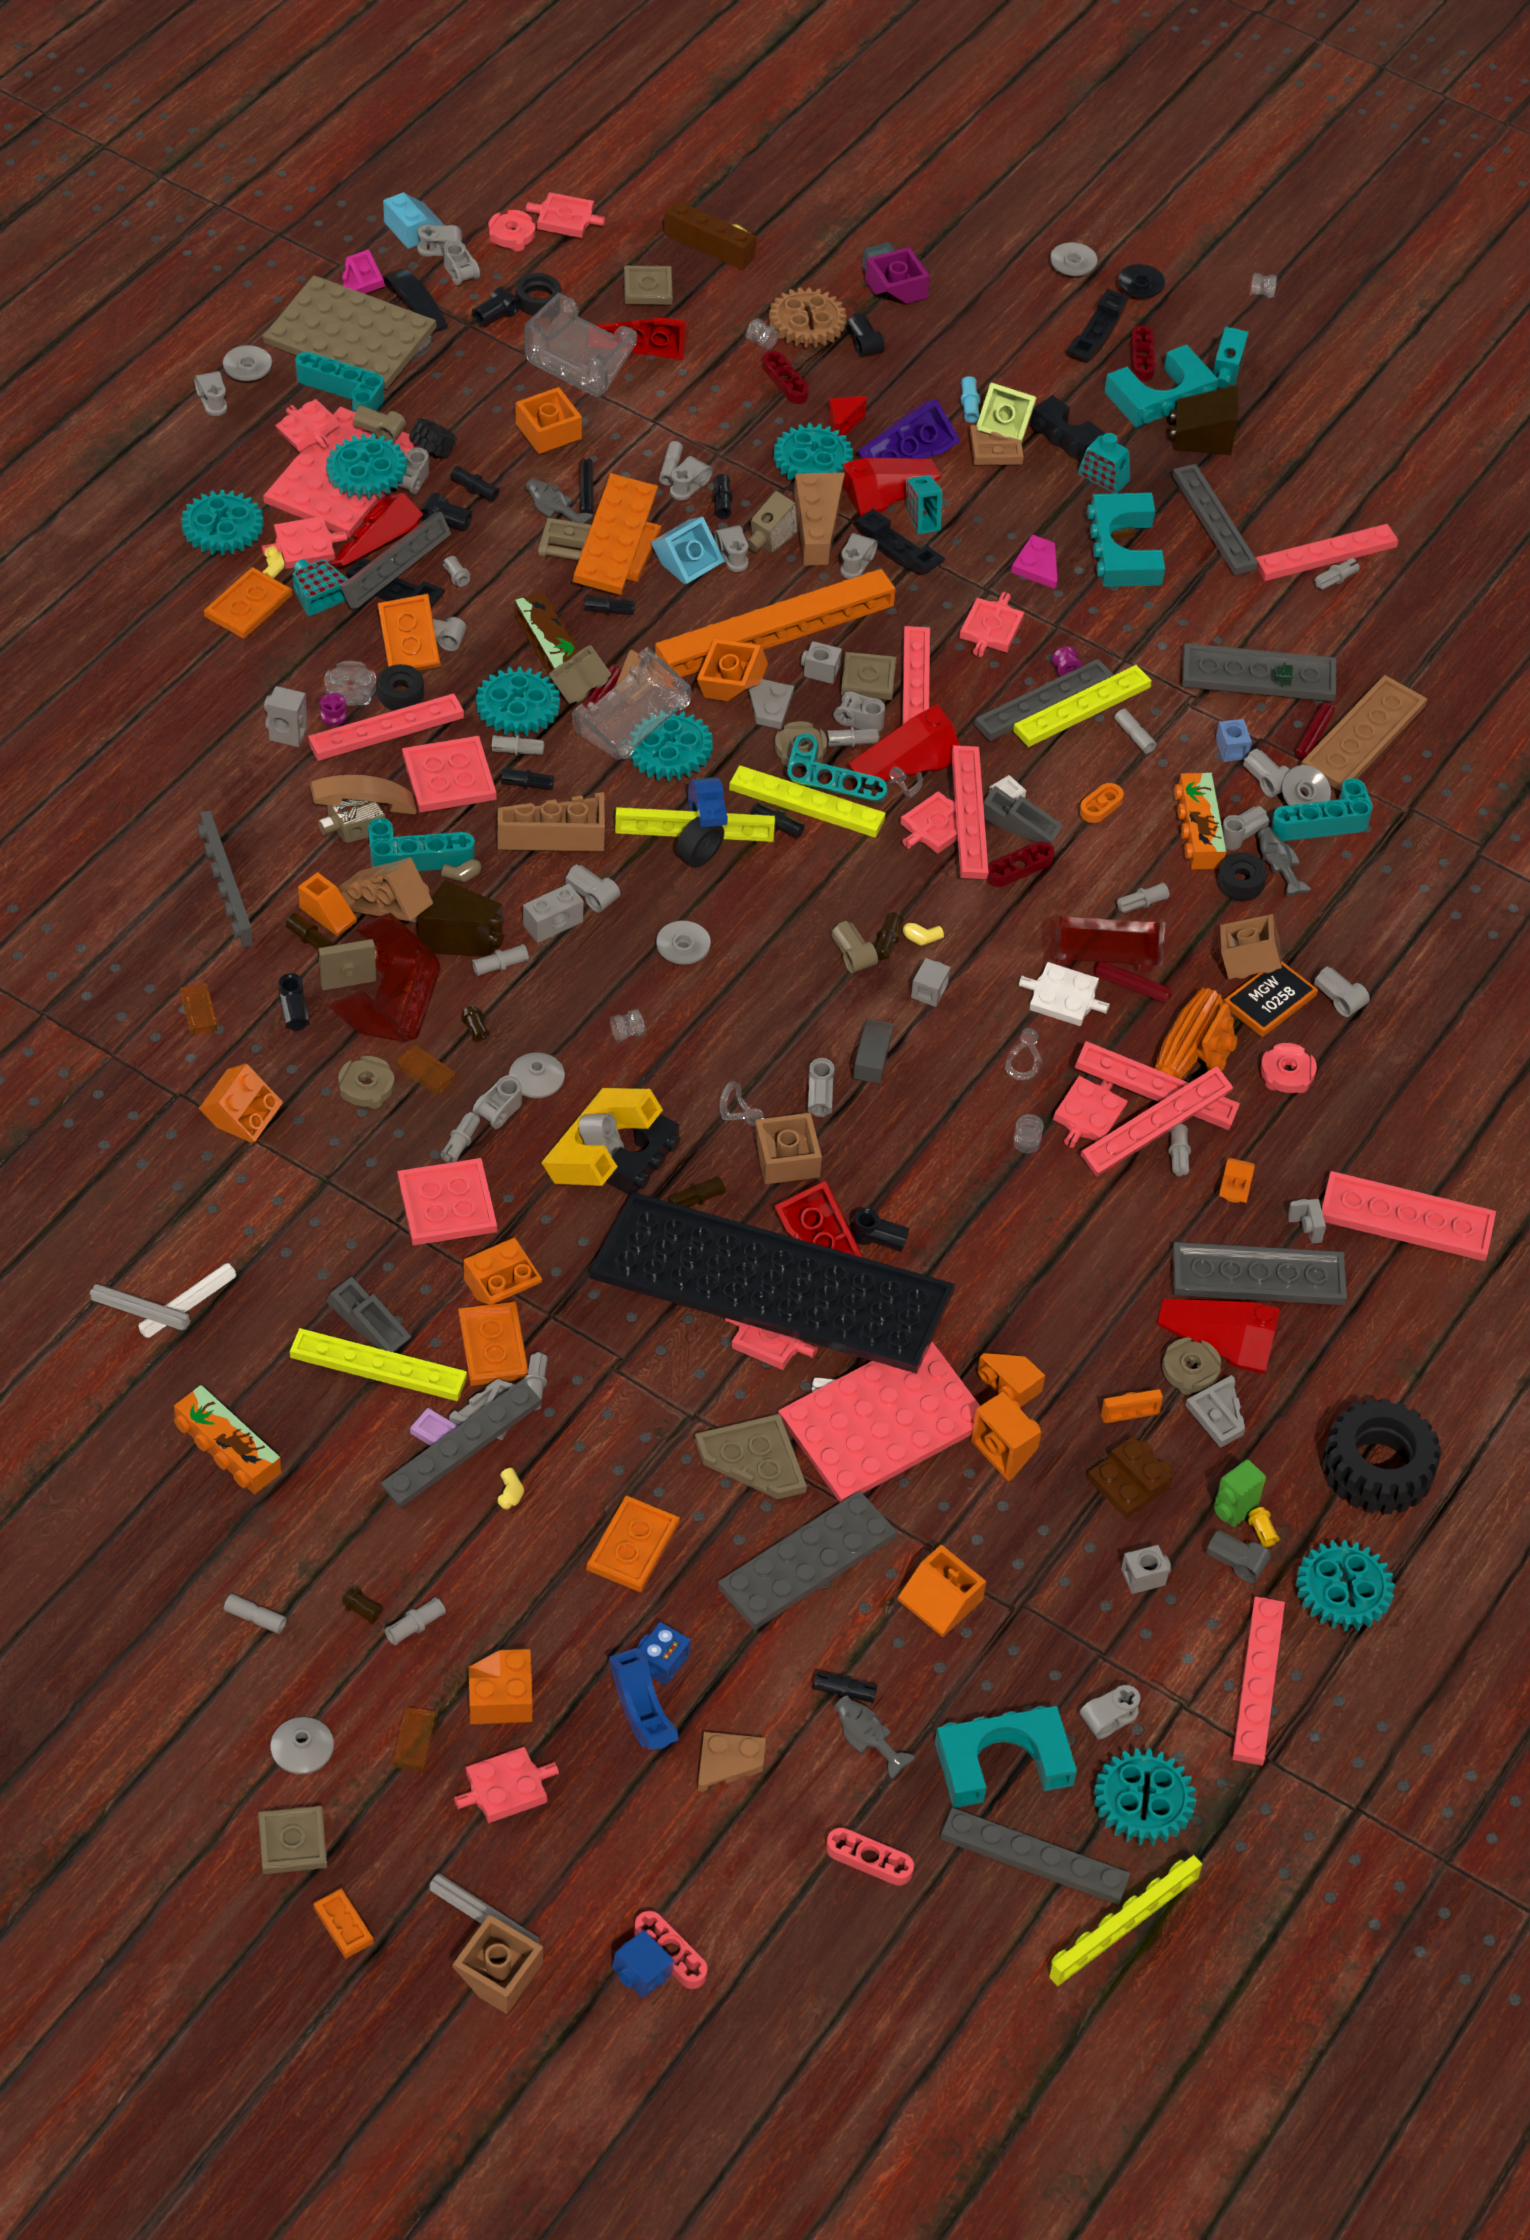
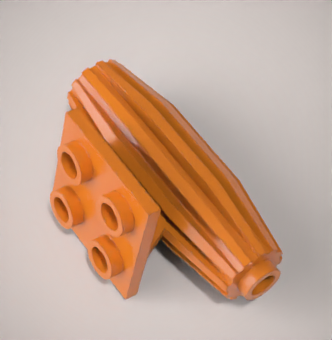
M1202 988L1182 1009L1162 1044L1155 1066L1156 1070L1181 1079L1198 1058L1206 1062L1208 1071L1216 1066L1221 1071L1224 1070L1230 1052H1233L1236 1048L1237 1036L1234 1034V1019L1231 1017L1229 1005L1223 1004L1222 996L1216 993L1215 990Z

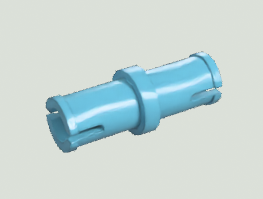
M971 376L962 379L963 394L961 396V404L964 406L965 421L974 423L980 417L978 409L980 396L977 393V381Z

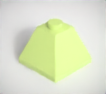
M990 383L977 423L978 430L989 434L992 431L997 432L1005 437L1019 439L1022 444L1037 397Z

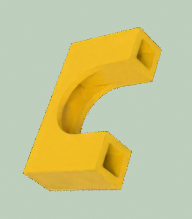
M602 1088L541 1163L554 1184L602 1186L618 1166L604 1145H585L579 1131L581 1117L587 1114L610 1113L616 1120L618 1130L624 1128L648 1129L663 1109L651 1089Z

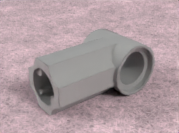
M456 617L447 618L445 621L433 619L436 640L440 647L447 651H456L467 629L464 621Z
M1258 749L1251 751L1244 759L1243 766L1260 781L1261 789L1265 795L1272 798L1282 792L1283 779L1287 772L1290 771L1288 767H1278L1263 751Z
M1259 806L1252 807L1239 816H1227L1222 826L1225 848L1228 850L1239 849L1242 846L1243 840L1267 827L1269 818L1266 815V811Z
M576 864L566 876V884H570L575 891L584 896L588 906L595 912L600 913L620 897V890L614 881L609 878L601 880L582 865Z
M1325 967L1315 978L1314 985L1333 1000L1336 1010L1344 1017L1351 1016L1370 1001L1369 993L1364 986L1359 983L1352 985L1332 967Z
M826 1058L813 1060L809 1068L808 1112L812 1113L815 1117H825V1115L832 1113L834 1064Z

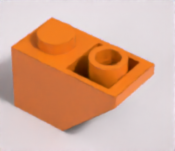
M315 873L298 886L299 908L337 937L357 922V918L337 886L320 873Z
M984 1353L980 1356L977 1373L982 1381L990 1384L999 1394L1004 1392L1010 1399L1017 1401L1020 1407L1043 1391L1045 1375L1025 1356Z

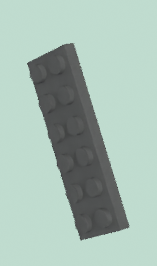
M1185 643L1183 650L1182 687L1335 701L1336 658Z
M1174 1242L1173 1245L1174 1295L1345 1305L1347 1300L1344 1252Z
M858 1491L718 1581V1589L755 1631L894 1540L897 1536V1531L862 1492Z

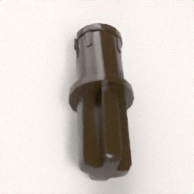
M888 913L884 927L878 933L879 940L875 950L879 960L888 959L894 944L899 941L898 933L904 921L899 913Z
M293 913L286 920L287 924L285 926L296 933L304 944L310 943L317 950H319L318 948L333 946V942L321 934L315 924L308 923L299 914Z
M716 1177L700 1185L693 1184L690 1189L671 1196L669 1201L684 1207H691L696 1204L701 1206L704 1204V1201L725 1194L726 1190L722 1179Z

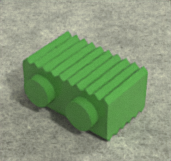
M1245 1460L1222 1477L1220 1487L1218 1488V1497H1216L1214 1510L1222 1521L1227 1522L1232 1527H1236L1237 1524H1240L1241 1520L1244 1521L1245 1517H1249V1512L1258 1508L1266 1476L1249 1460Z

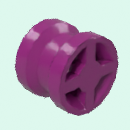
M1073 647L1060 648L1052 656L1053 664L1058 667L1057 672L1060 677L1083 666L1080 659L1077 658V652Z
M338 693L324 695L320 701L322 721L329 726H337L344 723L347 717L345 698Z

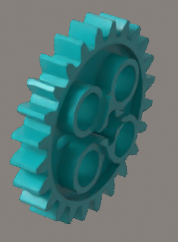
M809 423L808 428H804L801 424H799L798 430L790 427L789 433L783 432L782 438L778 437L777 444L774 446L776 468H781V475L788 473V480L793 479L796 474L842 473L843 463L853 461L851 442H846L845 435L839 436V430L830 432L831 426L822 429L821 424H818L816 428H813L812 424Z
M363 433L361 439H358L355 435L352 436V441L343 439L344 445L336 444V451L330 450V457L326 458L328 480L332 482L333 488L339 487L341 494L348 491V497L356 493L358 499H361L363 494H366L368 499H371L374 493L381 497V491L389 494L390 487L398 488L397 482H403V475L407 474L405 452L400 450V444L394 445L393 439L385 442L384 435L376 439L374 433L370 438H366L365 433Z
M221 490L219 495L211 491V496L209 497L201 494V500L193 498V505L187 504V510L182 512L181 524L183 536H186L187 542H192L193 548L201 546V552L210 549L211 555L216 551H220L221 556H224L227 550L233 555L236 548L243 552L244 545L252 547V540H259L258 534H262V527H264L262 510L258 509V503H252L251 497L244 499L243 493L234 496L233 490L228 495L225 494L224 490Z
M509 667L508 673L505 674L498 670V677L490 674L489 681L483 680L482 687H478V695H476L477 713H480L481 720H486L487 727L494 725L495 732L504 729V735H507L510 731H514L515 737L520 731H523L525 736H528L529 730L537 734L539 726L547 729V722L554 723V716H558V709L560 708L559 690H556L555 683H550V677L541 679L540 671L533 675L532 668H529L527 672H522V668L519 667L517 672H513Z
M674 710L671 711L670 716H666L664 712H661L660 718L651 715L652 721L649 722L643 719V727L635 726L636 733L630 734L631 741H628L633 766H638L640 773L646 771L648 778L656 774L657 781L663 776H666L668 782H670L672 776H676L678 781L681 780L682 774L691 777V770L699 773V765L706 766V759H711L713 740L708 725L703 726L702 719L695 721L694 714L686 718L685 711H682L679 716H675Z
M1332 1540L1329 1549L1321 1543L1318 1551L1311 1549L1308 1558H1303L1301 1567H1299L1297 1572L1298 1578L1295 1584L1299 1588L1297 1597L1305 1598L1302 1605L1303 1608L1312 1607L1311 1617L1318 1614L1322 1616L1320 1624L1330 1620L1332 1621V1629H1335L1338 1623H1340L1344 1631L1348 1630L1349 1624H1353L1354 1628L1359 1631L1362 1622L1367 1627H1371L1373 1619L1379 1622L1383 1613L1387 1614L1394 1597L1392 1593L1395 1584L1391 1583L1393 1573L1386 1572L1387 1563L1378 1564L1379 1554L1372 1557L1368 1555L1370 1547H1366L1361 1551L1359 1550L1358 1542H1355L1351 1548L1348 1547L1346 1540H1343L1341 1547H1338L1334 1540Z
M1135 1748L1134 1756L1131 1757L1126 1751H1123L1121 1760L1113 1756L1111 1764H1104L1102 1774H1098L1096 1781L1098 1785H1095L1094 1795H1096L1094 1806L1101 1807L1099 1808L1098 1817H1107L1106 1828L1113 1825L1116 1826L1115 1836L1120 1835L1122 1832L1127 1833L1126 1842H1129L1134 1836L1137 1837L1139 1845H1142L1144 1838H1148L1151 1845L1155 1846L1157 1837H1160L1164 1843H1167L1169 1833L1177 1838L1180 1831L1179 1828L1185 1830L1188 1820L1192 1819L1194 1813L1192 1809L1195 1808L1196 1799L1193 1798L1196 1789L1189 1786L1192 1777H1182L1185 1769L1184 1766L1176 1769L1173 1767L1175 1758H1171L1167 1762L1164 1761V1752H1160L1157 1757H1152V1751L1148 1748L1146 1756H1142L1139 1749ZM1148 1773L1150 1777L1147 1791L1148 1803L1145 1812L1146 1820H1141L1144 1774ZM1131 1778L1135 1780L1136 1783H1129L1125 1779ZM1156 1783H1163L1167 1787H1159L1158 1785H1156ZM1122 1806L1132 1807L1134 1810L1127 1811L1124 1808H1122ZM1159 1810L1165 1813V1815H1157L1153 1811Z

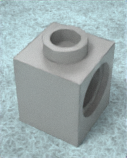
M812 641L809 651H804L801 665L805 666L804 677L833 684L840 668L842 649Z
M925 958L913 980L911 998L936 1007L948 986L951 967Z
M1159 1545L1125 1553L1121 1570L1131 1593L1134 1594L1165 1586L1168 1573L1171 1572V1565L1168 1557L1163 1555ZM1143 1567H1148L1152 1570H1146Z

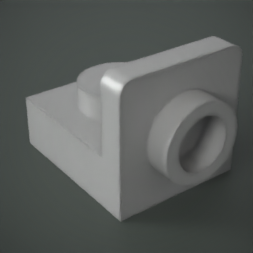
M1300 1199L1291 1202L1288 1213L1289 1222L1302 1221L1304 1233L1309 1234L1311 1244L1322 1243L1326 1225L1319 1199Z

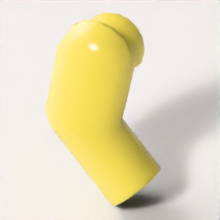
M271 546L265 550L264 554L267 557L268 567L262 573L274 579L283 570L285 562L281 552H278L276 547Z
M907 923L903 927L905 937L920 946L944 938V933L940 926L927 930L916 923Z
M507 1468L500 1474L506 1485L503 1494L498 1497V1503L503 1509H509L512 1505L516 1506L524 1494L523 1485L513 1468Z

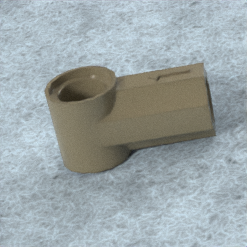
M359 406L353 418V425L376 433L378 439L384 435L385 442L393 439L394 442L405 429L406 420L397 412L392 411L385 415L367 407Z
M843 921L838 923L837 927L832 930V938L842 951L844 963L850 973L866 969L878 963V956L874 946L870 942L865 943L853 923Z

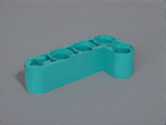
M311 352L299 353L295 358L296 378L299 383L351 399L353 412L356 413L359 406L377 411L384 400V380L380 374Z
M803 733L795 739L787 770L793 783L872 804H880L887 799L888 789L883 779L818 763L816 761L819 746L816 738L809 733ZM805 741H810L814 744L813 749L808 753L800 751V745ZM799 766L807 769L806 775L802 778L793 776L794 769ZM824 772L832 775V780L828 784H821L818 781L819 776ZM847 779L857 780L858 785L854 790H846L844 788V783ZM863 781H865L866 788L875 789L876 785H879L882 793L877 792L876 796H873L871 790L864 789V794H861Z
M1350 778L1343 782L1339 800L1278 807L1273 815L1271 829L1282 841L1363 832L1368 828L1373 806L1364 783L1359 779Z
M376 818L368 826L372 867L411 857L418 871L440 870L444 864L458 867L470 859H475V840L471 834L466 832L393 837L392 824L385 818Z

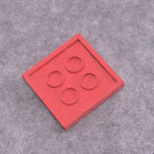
M479 736L402 748V756L419 813L496 800V790Z
M481 1158L397 1171L412 1245L497 1232L496 1218Z

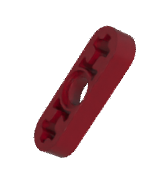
M1143 325L1133 328L1131 335L1132 372L1139 381L1151 380L1155 372L1153 331L1151 328ZM1144 351L1147 352L1148 355H1140L1137 352Z
M778 351L765 353L763 356V370L788 401L794 404L806 402L809 386L784 355ZM787 375L791 379H782L780 376Z
M1040 841L992 861L988 864V877L986 881L991 886L1003 887L1052 865L1055 849L1050 843ZM1016 861H1023L1027 864V866L1019 868L1016 867L1013 863Z

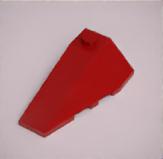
M661 317L591 325L589 328V347L683 360L688 342L689 323L683 320Z
M404 493L382 497L363 519L366 524L353 532L354 541L347 542L330 565L334 568L345 566L406 532L409 533L419 525L418 520L423 514Z
M936 704L914 716L851 761L848 766L852 771L876 776L884 781L893 780L896 776L906 774L914 776L918 775V772L933 770L934 772L952 765L953 745L960 746L951 721L939 705Z
M826 1181L775 1205L786 1231L793 1238L863 1257L834 1192Z
M1163 1299L1157 1325L1181 1338H1192L1193 1341L1201 1343V1340L1208 1342L1217 1350L1219 1355L1229 1359V1364L1237 1368L1265 1374L1280 1309L1254 1302Z

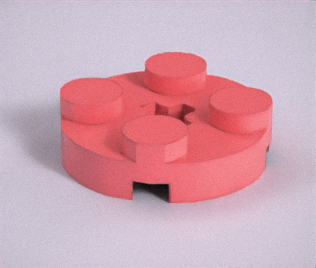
M508 210V214L501 216L499 212L492 216L489 221L490 242L502 247L511 248L514 251H521L525 248V245L534 239L535 223L532 222L530 215L522 211Z
M1280 1043L1275 1045L1273 1050L1269 1052L1267 1050L1264 1053L1260 1071L1265 1080V1086L1270 1090L1286 1093L1306 1092L1314 1080L1317 1069L1314 1057L1312 1055L1309 1057L1308 1054L1304 1053L1305 1049L1296 1044ZM1285 1065H1290L1293 1071H1287L1283 1068H1285Z

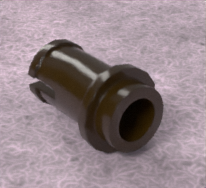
M469 1006L462 1011L461 1020L464 1024H467L472 1039L475 1042L484 1041L490 1033L482 1019L483 1013L476 1006Z
M351 1588L342 1600V1604L345 1605L347 1611L353 1610L371 1624L377 1621L383 1611L381 1606H378L362 1595V1590L360 1589L355 1590Z

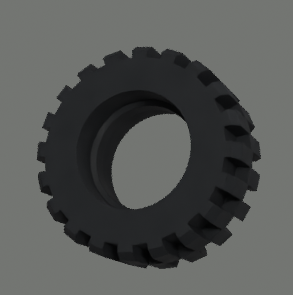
M1374 1399L1363 1401L1361 1406L1359 1403L1349 1406L1347 1411H1342L1337 1416L1336 1422L1333 1423L1324 1450L1323 1468L1324 1473L1328 1475L1327 1481L1332 1488H1337L1336 1494L1343 1500L1347 1498L1350 1500V1505L1357 1509L1359 1506L1366 1508L1365 1512L1374 1514L1375 1511H1381L1382 1514H1392L1393 1510H1397L1398 1513L1407 1511L1409 1505L1415 1507L1422 1501L1423 1497L1427 1496L1440 1463L1441 1448L1438 1445L1439 1438L1435 1431L1431 1432L1432 1425L1426 1418L1422 1420L1420 1418L1421 1414L1415 1409L1409 1410L1405 1408L1406 1404L1400 1402L1393 1404L1388 1399H1380V1402H1374ZM1368 1444L1387 1446L1398 1452L1406 1462V1465L1397 1469H1382L1373 1466L1362 1458L1357 1448Z

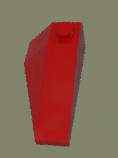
M862 458L843 463L842 473H845L843 488L860 517L871 509H875L879 513L889 509L891 503L897 500L901 502L906 499V481L911 477L929 475L935 482L941 479V474L932 459Z

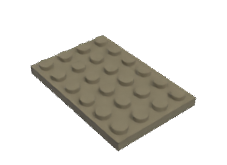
M313 275L263 335V340L265 344L295 355L302 352H311L376 372L383 377L384 388L387 389L437 326L434 319Z

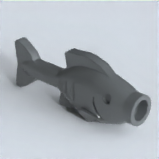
M536 478L528 481L526 490L530 492L537 510L547 518H552L555 513H561L572 522L587 524L593 519L592 514H578L571 509L569 505L572 504V499L564 496L558 486L539 481Z
M1270 827L1260 830L1257 836L1260 840L1262 859L1271 865L1273 873L1281 872L1288 884L1286 896L1309 893L1311 888L1305 883L1298 881L1291 869V866L1297 867L1299 864L1294 850L1284 843Z
M847 1695L836 1703L834 1709L839 1714L848 1743L860 1754H863L868 1747L876 1748L889 1762L888 1772L890 1779L893 1780L903 1768L915 1761L913 1755L897 1753L885 1741V1738L889 1737L891 1733L885 1726H882L876 1713L869 1707L851 1700Z

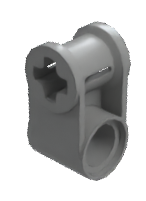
M426 224L418 229L420 242L417 245V250L423 256H444V246L447 242L453 240L462 242L461 229L455 225Z
M455 240L447 242L444 246V267L450 274L454 284L458 286L462 284V281L472 278L474 280L479 279L480 270L478 264L472 258L465 245Z
M220 372L195 375L196 391L201 398L205 411L213 416L224 414L227 411V404L224 399L226 389Z
M420 447L412 448L407 452L405 456L407 474L403 475V482H397L398 487L409 490L413 495L418 493L421 485L430 473L428 452Z
M693 456L687 457L681 465L672 471L673 485L670 488L671 497L682 501L689 499L697 490L708 483L713 472L712 467Z
M737 525L715 530V542L727 568L734 572L744 571L748 567V558L746 556L748 543L741 526Z
M855 533L851 534L841 554L844 561L840 572L843 577L852 579L862 575L869 562L874 558L877 540Z
M850 691L843 694L841 706L834 711V718L837 722L844 726L858 729H877L878 732L884 728L885 705L881 700Z
M503 1076L492 1088L479 1097L474 1104L472 1112L476 1116H482L491 1122V1127L494 1129L500 1128L522 1105L521 1081L515 1076Z
M587 1114L581 1117L579 1131L585 1145H604L611 1157L620 1147L624 1148L616 1126V1120L612 1114Z
M1130 1685L1119 1686L1117 1689L1084 1705L1080 1710V1716L1097 1739L1106 1738L1116 1730L1136 1720L1140 1694L1136 1688Z

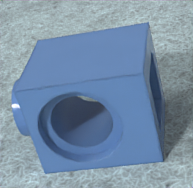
M1244 719L1219 722L1215 740L1223 762L1244 760L1250 753L1252 743Z

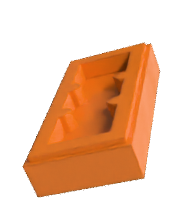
M1157 1389L1140 1393L1129 1392L1123 1396L1104 1399L1101 1411L1103 1423L1159 1414L1163 1400L1161 1390Z
M342 1888L313 1903L314 1910L345 1959L374 1944L372 1935Z

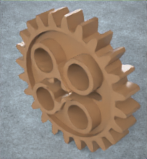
M808 287L807 291L804 292L801 288H798V292L795 293L790 289L789 295L781 293V298L776 297L775 303L771 304L769 312L770 327H773V333H779V339L786 337V343L793 340L795 341V346L804 343L805 348L808 347L809 343H812L816 348L817 343L820 342L825 346L827 340L834 342V338L840 337L841 331H844L846 309L842 308V302H836V296L829 298V292L820 294V289L812 292L811 288Z

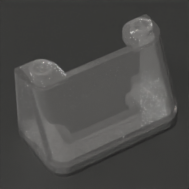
M559 292L524 325L525 355L533 365L596 397H600L608 390L637 343V332L629 327L620 326L613 335L578 317L576 302Z
M648 646L638 654L641 662L636 668L634 666L630 667L629 675L599 702L594 704L591 701L588 704V709L581 704L572 712L574 731L616 760L630 757L637 745L678 709L683 710L691 701V686Z

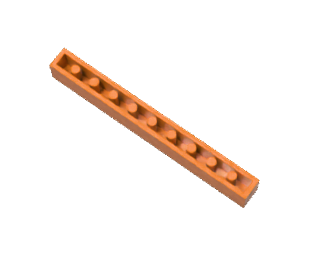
M882 569L868 572L864 575L655 644V662L661 670L668 674V681L701 671L714 639L761 645L764 650L893 607L895 587Z

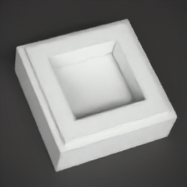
M1010 775L989 787V793L996 786L1015 800L1020 795L1022 797L1026 796V790Z

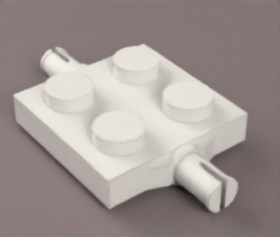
M1047 962L1044 972L1038 980L1021 976L1019 987L1034 991V996L1030 1003L1031 1011L1078 1026L1082 1025L1085 1016L1091 1009L1107 1014L1110 1003L1095 999L1099 978Z

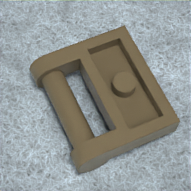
M547 518L539 545L538 556L546 558L548 555L579 560L582 551L550 546L549 544L581 548L583 550L592 525Z

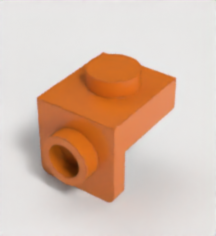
M1228 1158L1219 1197H1224L1226 1200L1234 1203L1240 1201L1247 1203L1255 1164Z

